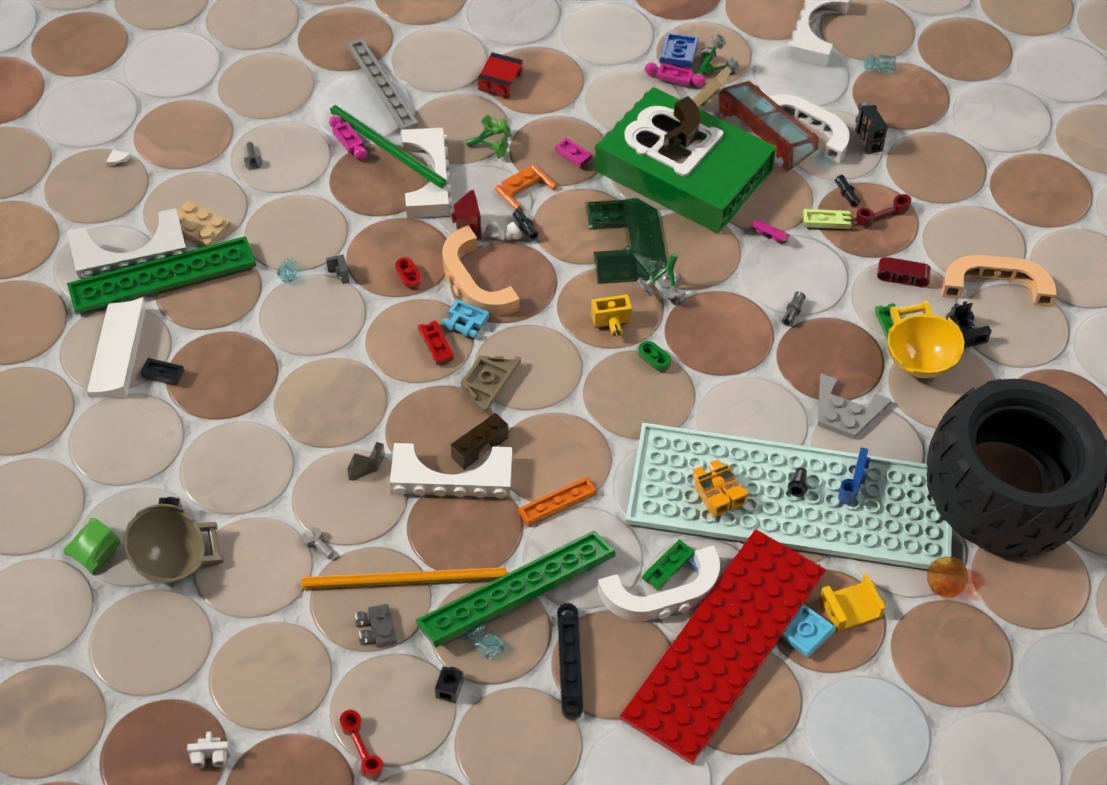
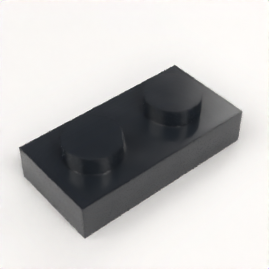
M147 358L140 373L144 378L178 385L184 373V366Z

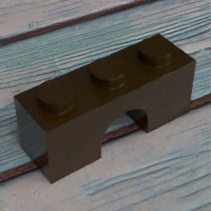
M494 413L451 444V458L463 470L479 459V453L485 445L489 444L492 447H497L508 439V424L498 414Z

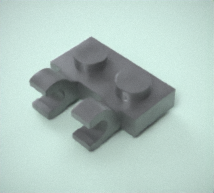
M388 604L368 607V613L363 611L354 613L356 627L371 624L372 631L368 629L358 631L360 645L375 642L376 647L397 643Z

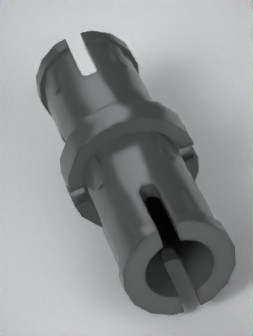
M799 291L795 292L791 303L787 305V311L782 318V323L787 326L788 322H790L788 326H792L796 316L800 314L801 305L806 298L804 293L800 292L799 294Z

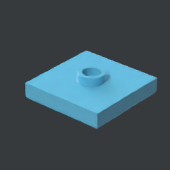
M804 604L781 638L808 658L836 632V627Z

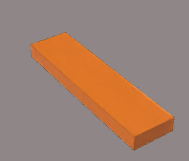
M586 477L518 508V513L526 526L529 527L596 496L597 490L589 478Z

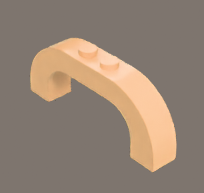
M469 225L452 233L444 243L442 255L446 280L453 285L456 295H460L464 302L488 311L489 316H505L519 311L520 298L511 286L496 292L482 290L476 285L459 260L466 253L477 249V237Z
M984 255L962 257L949 266L942 285V297L961 298L964 281L970 278L1020 282L1031 290L1034 305L1052 306L1056 297L1055 283L1050 274L1041 266L1018 258Z

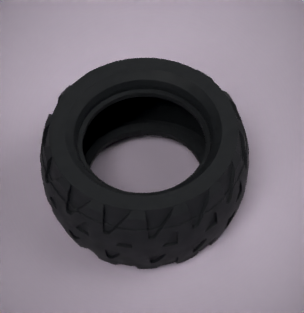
M1026 379L990 380L977 389L972 388L967 391L946 411L930 441L927 455V488L929 494H932L936 509L944 521L969 542L1002 555L1035 556L1044 551L1054 550L1074 537L1085 527L1099 507L1107 485V442L1091 415L1074 399L1058 389ZM985 442H1000L1027 451L1048 469L1054 479L1056 490L1048 493H1033L1020 490L1003 482L983 464L979 458L976 446Z

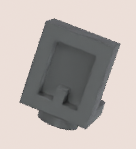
M344 254L326 258L328 272L336 271L337 277H341L342 284L349 283L348 268Z

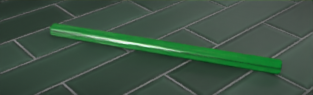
M337 105L330 107L331 114L340 116L344 123L348 122L354 130L441 189L447 185L445 178Z

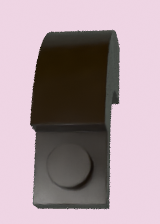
M689 96L674 103V116L682 125L664 135L663 147L667 151L678 147L680 144L688 147L698 136L700 111L696 103Z

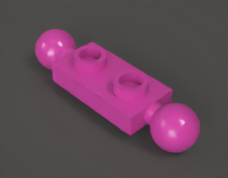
M653 62L647 63L645 66L646 74L650 76L657 74V79L688 87L690 82L696 87H702L706 82L702 74L693 76L694 71L664 63L659 68Z
M338 115L331 116L329 125L332 127V133L349 154L354 152V157L357 160H364L367 157L364 142L348 122L342 123V118Z

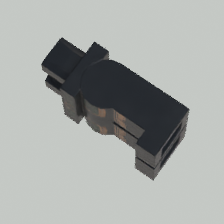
M868 102L859 103V112L855 119V131L857 134H860V138L866 143L864 149L866 154L882 152L888 127L877 111L876 105L870 106Z

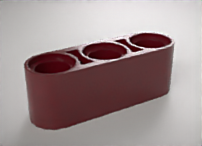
M883 257L879 260L877 277L881 281L915 287H927L930 284L931 267L926 263L891 257Z

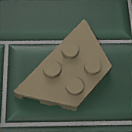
M479 356L461 381V387L483 413L486 414L520 365L521 357L515 356V359H503V356Z

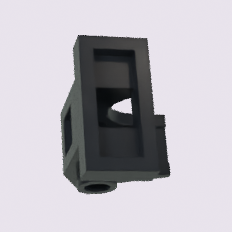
M967 301L962 302L963 305L954 304V307L946 315V319L948 320L949 317L959 328L965 326L967 331H963L960 328L964 338V349L988 343L992 330L989 325L980 328L975 327L972 322L974 321V314L971 311L973 303L967 304Z

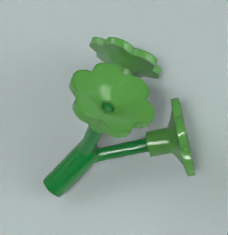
M486 115L481 120L484 125L483 132L477 137L466 140V145L472 146L483 143L492 146L496 150L497 158L500 159L506 154L508 148L507 138L500 139L498 143H491L483 139L501 133L510 138V128L504 118L499 119V125L496 118Z

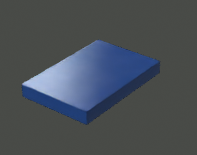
M667 33L659 63L692 68L699 37Z

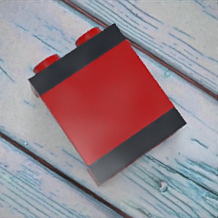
M491 52L478 76V91L510 98L512 82L516 76L521 77L523 73V60Z

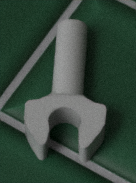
M311 527L312 534L315 536L313 538H309L307 534L303 533V541L306 547L316 546L327 559L333 557L334 553L321 541L323 532L319 528Z

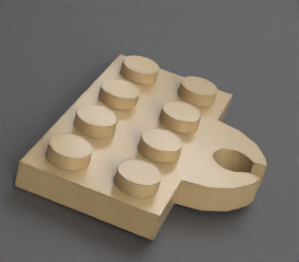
M725 67L692 99L698 107L700 105L705 106L711 100L713 94L717 95L723 89L730 78L731 70L728 67Z

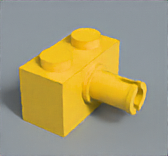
M628 294L592 299L591 317L594 327L609 326L612 337L616 338L615 332L620 337L623 334L620 324L631 323L632 307Z

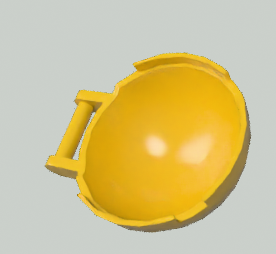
M922 301V304L890 308L894 324L889 328L888 349L894 363L900 370L916 378L928 379L945 374L958 363L964 351V338L958 325L949 317L947 320L939 315L934 316L928 301ZM921 311H923V313H924V314L911 315V316L905 317V318H903V319L900 318V315H905V314H910V313H916V312H921Z

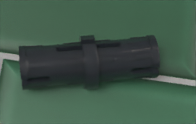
M844 175L837 176L835 183L840 188L841 195L845 196L851 207L857 206L860 203V199L854 192V187L848 183Z
M522 209L515 210L513 217L518 222L520 230L525 232L529 240H535L539 233L533 227L531 219L527 218Z

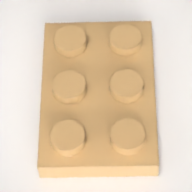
M188 200L177 210L182 235L203 247L213 245L231 227L230 221Z

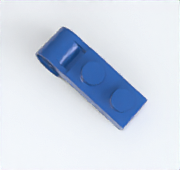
M860 448L853 479H845L841 482L838 499L843 504H853L859 492L860 484L865 485L867 473H864V468L868 469L871 457H867L869 450L867 448Z

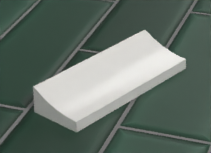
M144 298L122 303H108L88 385V397L127 398L146 313Z

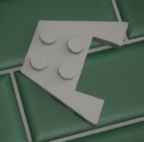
M821 373L819 379L817 426L855 439L874 418L881 414V411L890 405L891 399L875 393L869 407L862 406L833 395L832 392L837 379Z

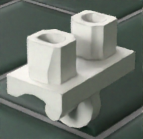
M206 732V738L198 739V743L187 745V751L194 769L205 767V759L213 758V766L225 767L227 757H230L231 753L228 741L221 742L220 737L213 738L212 732Z

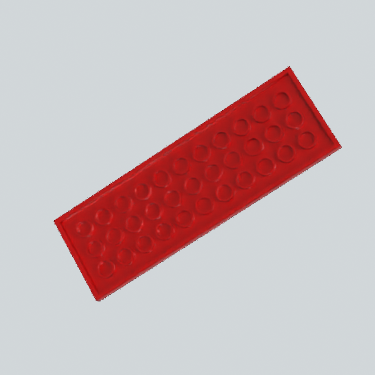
M755 529L621 713L620 720L693 765L818 585L826 569Z

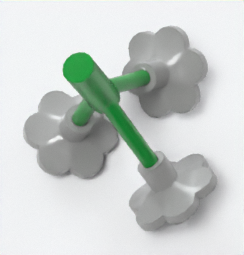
M671 253L667 267L661 269L654 278L644 281L640 277L637 280L642 289L650 296L654 294L651 287L656 283V280L658 283H661L662 288L667 289L670 287V293L663 296L664 299H673L686 295L685 292H678L677 282L680 276L675 273L674 266L678 255Z

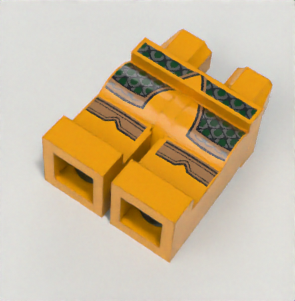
M717 459L709 464V472H705L701 466L693 470L694 488L699 493L712 518L729 512V509L733 510L747 503L749 493L745 487L742 488L728 464L723 465Z

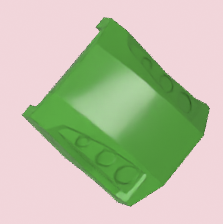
M90 518L89 522L65 547L63 552L65 555H70L93 575L108 562L121 542L110 528L98 519Z

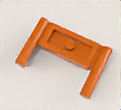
M533 165L502 181V185H497L495 191L517 210L521 209L522 206L513 198L516 194L538 183L540 180L553 191L558 186L542 170Z

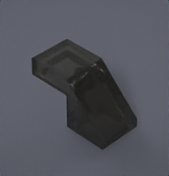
M376 442L370 457L354 453L347 468L349 480L354 481L379 470L385 456L383 443Z

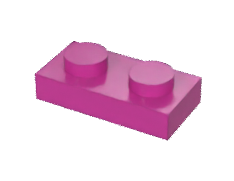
M567 137L555 146V152L579 168L592 159L591 153Z
M755 219L752 224L753 227L757 228L756 232L763 235L768 233L772 235L771 239L780 243L782 240L788 241L791 235L761 220Z

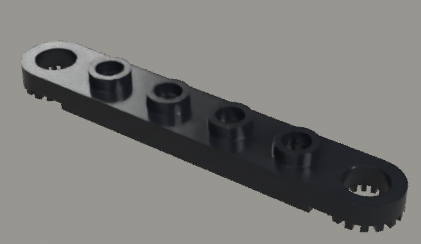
M563 603L557 611L561 710L566 719L576 720L583 714L578 609L575 605ZM569 610L573 612V615L566 618L562 613ZM576 705L578 711L570 713L567 710V706Z

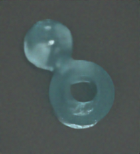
M293 257L284 259L283 264L277 271V276L281 281L292 282L297 275L295 270L297 267L296 259Z

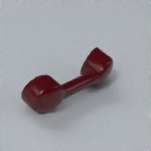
M899 194L894 198L893 206L876 213L868 208H859L856 214V221L861 226L869 227L873 224V221L895 212L905 213L910 209L911 197L907 194Z

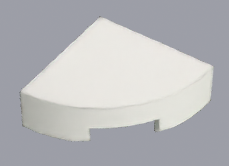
M113 150L106 161L107 166H116V164L123 161L124 163L130 159V154Z

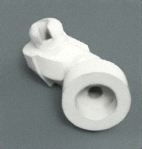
M490 222L486 226V234L490 238H495L499 241L505 242V239L518 240L523 237L514 222L507 225L506 231L502 229L498 222Z

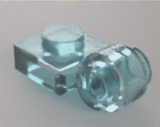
M867 55L864 58L863 66L867 71H873L878 67V71L895 73L896 57L879 55V58H875L874 55Z
M482 624L466 633L471 640L475 639L474 646L486 659H489L504 650V643L492 631L485 634L487 628L485 624Z

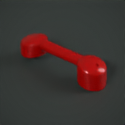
M351 709L346 710L340 716V729L344 734L351 736L362 759V776L367 779H376L382 774L383 761L376 755H369L359 734L361 729V716L359 713Z

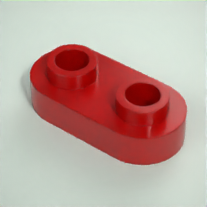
M407 257L398 259L395 263V268L403 284L407 288L418 287L421 284V274L413 261Z

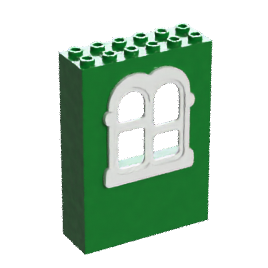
M652 87L648 92L644 93L643 98L637 101L630 111L625 113L622 120L618 121L614 128L606 133L601 142L599 141L596 144L595 171L719 234L772 173L777 147L699 109L700 124L697 137L704 141L698 147L693 145L685 147L680 144L679 147L692 152V154L684 163L679 164L658 153L664 145V135L667 132L655 127L652 124V119L656 116L677 127L681 126L682 123L674 116V103L680 99ZM643 131H649L661 137L652 148H647L636 140L637 134Z

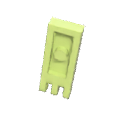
M804 209L803 227L850 229L852 227L851 212Z

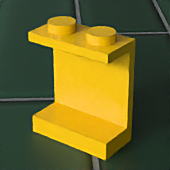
M867 574L863 575L860 584L835 592L832 591L830 586L823 587L819 597L828 617L836 627V632L880 619L886 608L884 599L879 597L876 591L874 581L870 580Z

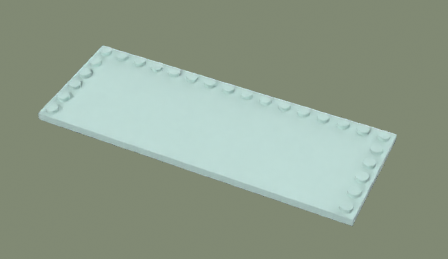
M642 423L625 524L746 542L753 531L757 529L790 549L949 572L951 566L952 527L938 513L932 494H929L927 488V465L924 463L867 455L871 459L868 469L864 468V473H867L865 485L860 484L855 502L846 505L838 499L839 489L843 480L853 479L859 454ZM718 459L723 465H729L742 488L745 487L749 495L745 505L733 510L729 509V512L712 518L699 493L694 488L693 470L701 466L705 472H709V464ZM802 467L807 470L808 490L803 496L795 497L790 494L788 484L795 470Z

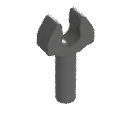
M248 142L246 144L248 157L244 158L245 167L251 170L250 164L256 163L259 169L262 165L261 156L255 155L253 143Z

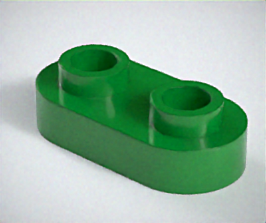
M644 341L640 343L638 348L640 358L658 371H665L670 367L671 357L667 352L654 342Z

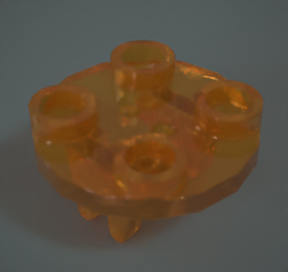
M944 556L930 563L927 581L933 593L941 597L951 598L964 591L968 583V572L960 560Z

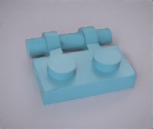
M456 299L448 310V316L452 317L451 320L444 318L442 325L447 326V329L451 331L461 332L463 336L476 338L478 331L473 330V328L476 327L481 330L489 318V312ZM458 322H464L466 323V325L463 326L461 324H458Z

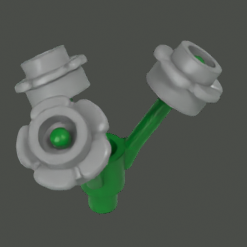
M716 34V36H711L712 40L710 43L714 47L704 46L701 48V57L704 59V62L696 74L707 75L708 72L722 70L725 67H728L735 74L739 66L738 61L734 60L733 57L726 60V65L718 67L711 65L710 61L717 54L716 49H722L726 45L725 37Z

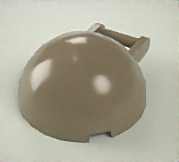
M171 504L148 506L137 512L136 516L126 527L124 534L126 558L131 567L140 576L149 581L157 583L181 581L192 575L199 566L216 565L224 562L223 556L220 555L216 534L218 529L217 522L195 523L194 519L184 512L185 509ZM201 532H208L212 556H204L205 545Z

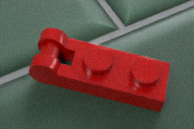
M436 319L425 325L424 323L419 324V333L422 335L435 364L440 365L454 360V355Z

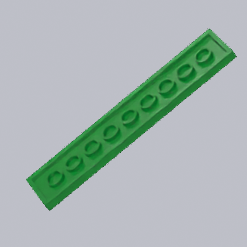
M244 236L183 252L182 254L171 255L67 283L75 314H80L106 307L108 303H121L256 267V262L247 237Z
M594 530L416 619L417 626L432 645L437 648L616 557L615 550Z

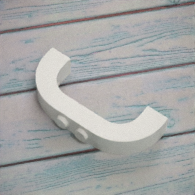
M792 95L769 96L759 101L753 107L752 121L766 127L775 118H793L829 137L830 141L826 144L824 157L838 164L845 157L849 142V130L846 124L836 115Z
M714 545L696 550L694 561L698 567L699 576L697 579L689 584L650 596L638 597L628 593L622 586L618 574L599 579L597 590L605 606L612 613L623 619L636 622L651 621L658 618L665 619L674 613L687 612L703 602L718 581L720 571L719 556Z

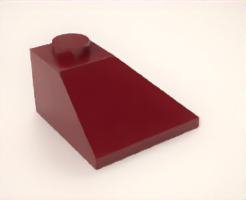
M470 190L453 205L454 212L451 213L452 223L456 224L457 230L469 225L477 240H481V215L475 191Z

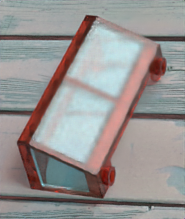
M746 81L727 86L718 93L719 113L724 118L734 115L762 140L776 146V157L783 159L782 167L787 172L818 150V136L810 132L752 82Z

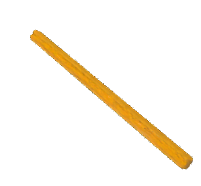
M499 567L302 577L301 586L302 589L496 580L506 575L507 569Z

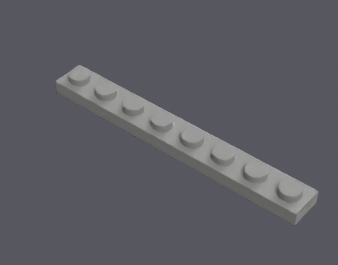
M360 39L348 43L349 51L401 131L418 128L417 120L365 41Z

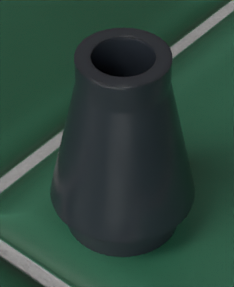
M802 467L795 470L788 484L790 494L795 497L803 496L808 490L807 470Z

